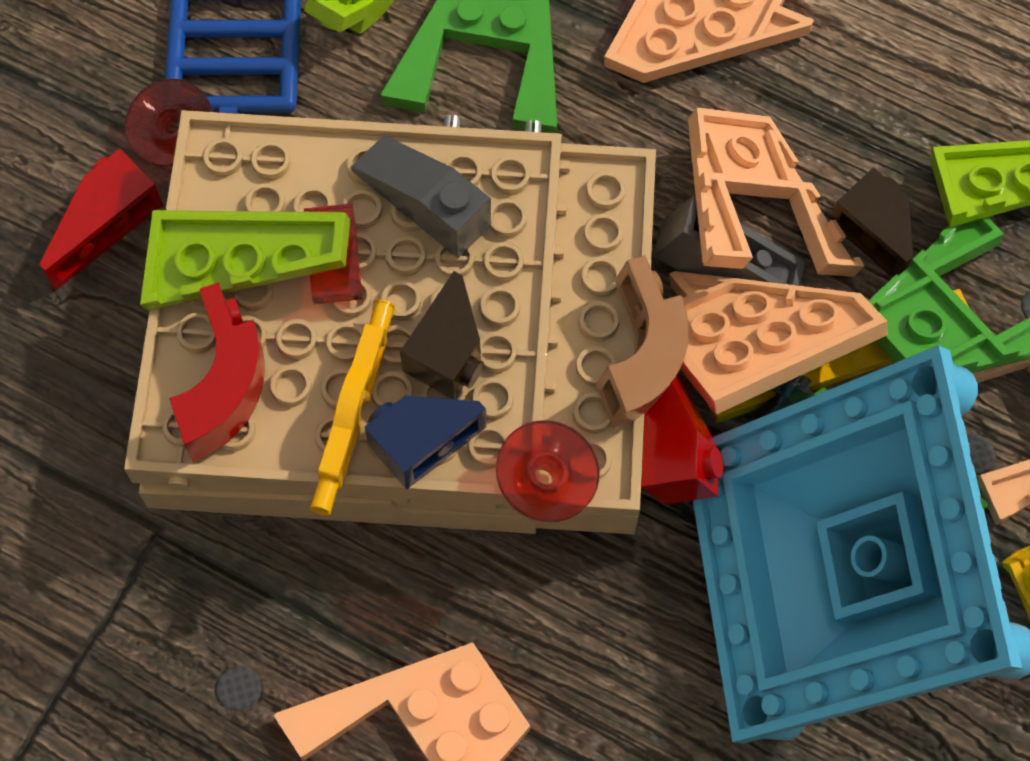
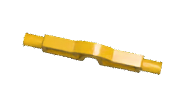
M382 299L375 301L370 322L364 325L352 366L344 380L334 414L333 425L318 469L319 482L312 504L309 507L316 514L330 516L338 488L342 489L361 432L362 404L371 400L388 341L387 331L395 311V305L390 301Z

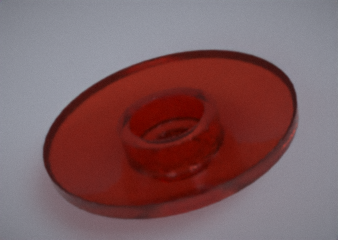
M164 79L148 85L134 98L126 115L125 131L131 148L143 160L153 165L173 166L178 130L169 134V128L173 123L180 122L182 110L213 112L206 95L196 85L181 79Z
M547 420L524 424L515 429L506 438L498 452L496 478L500 491L515 510L530 519L541 522H560L570 519L587 507L598 488L600 471L594 450L579 432L565 424ZM535 471H547L551 475L552 483L543 484L539 482L535 476Z

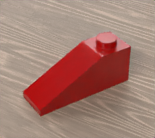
M120 148L109 157L98 160L90 172L83 176L39 263L49 284L55 290H58L151 216L153 210H158L163 206L155 183Z
M679 372L656 403L644 413L641 487L663 505L718 497V478L722 477L724 469L722 455Z

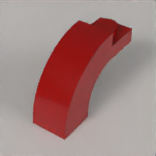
M219 282L199 289L216 338V354L211 369L195 387L169 398L183 443L192 462L217 451L243 428L255 410L264 383V352L254 319L243 322L235 297L225 300Z

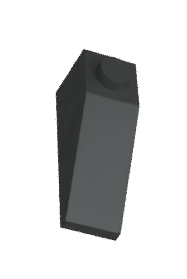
M386 135L380 138L351 166L353 173L457 258L491 227V198L454 168Z
M695 196L690 197L662 220L653 257L679 272L801 286L806 263L741 224L753 256L752 260L743 269L704 266Z

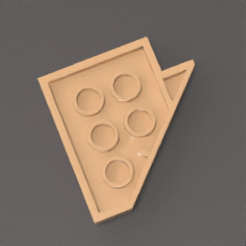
M635 0L604 56V67L645 83L809 35L814 19L782 7L785 0Z
M679 271L669 273L671 288L678 296L682 295L688 316V346L680 370L716 415L888 335L887 320L861 293Z

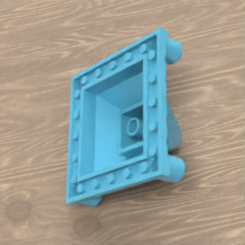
M939 345L712 437L722 455L724 466L723 475L718 478V497L693 500L733 743L745 744L760 739L792 740L801 733L804 726L831 718L856 713L875 706L889 704L988 676L1010 680L1021 679L1030 673V630L1020 624L1009 622L1006 605L1002 598V587L997 565L990 545L991 539L986 517L980 501L981 495L976 473L970 457L966 429L961 418L975 404L978 395V383L974 374L967 368L953 363L949 349Z

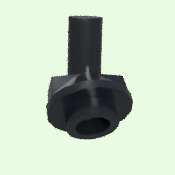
M801 375L771 389L776 395L753 411L754 420L815 396V393L808 389L812 380Z

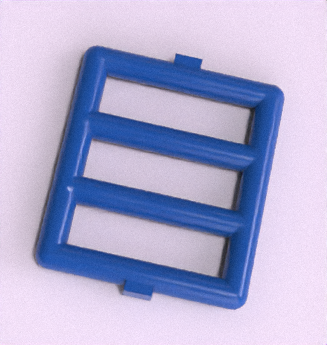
M171 0L162 104L165 112L181 114V111L185 110L233 114L292 113L297 105L301 0ZM188 1H284L283 20H187ZM282 38L281 57L184 58L185 39ZM280 75L279 96H181L183 76Z

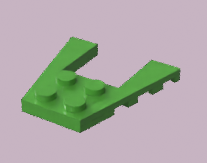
M436 0L381 94L382 105L426 113L444 39L528 53L512 119V128L525 130L526 122L532 120V132H534L535 120L542 124L541 132L557 133L549 0Z
M988 217L950 228L948 225L939 234L938 240L926 251L922 250L912 259L910 266L899 276L896 274L868 300L887 320L888 335L876 340V342L895 363L938 345L950 350L954 364L967 368L971 373L1030 359V317L995 335L939 277L1000 245L1004 233Z

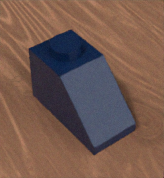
M405 395L395 404L387 402L376 409L368 419L369 424L364 428L369 447L407 490L487 427L486 408L480 401Z

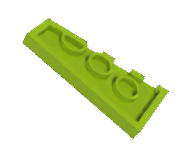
M1030 140L932 147L930 163L949 228L1030 205Z
M153 210L140 305L149 311L202 299L199 289L218 282L222 293L225 294L346 267L350 218L346 212Z

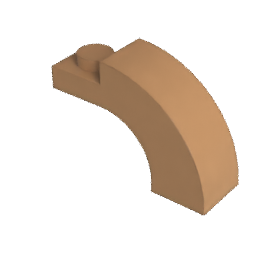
M645 255L628 259L615 279L634 328L636 343L634 354L622 362L608 365L596 383L613 429L620 428L638 419L656 403L680 370L688 346L689 325L683 297L679 295L663 300L662 281L658 273L651 270Z

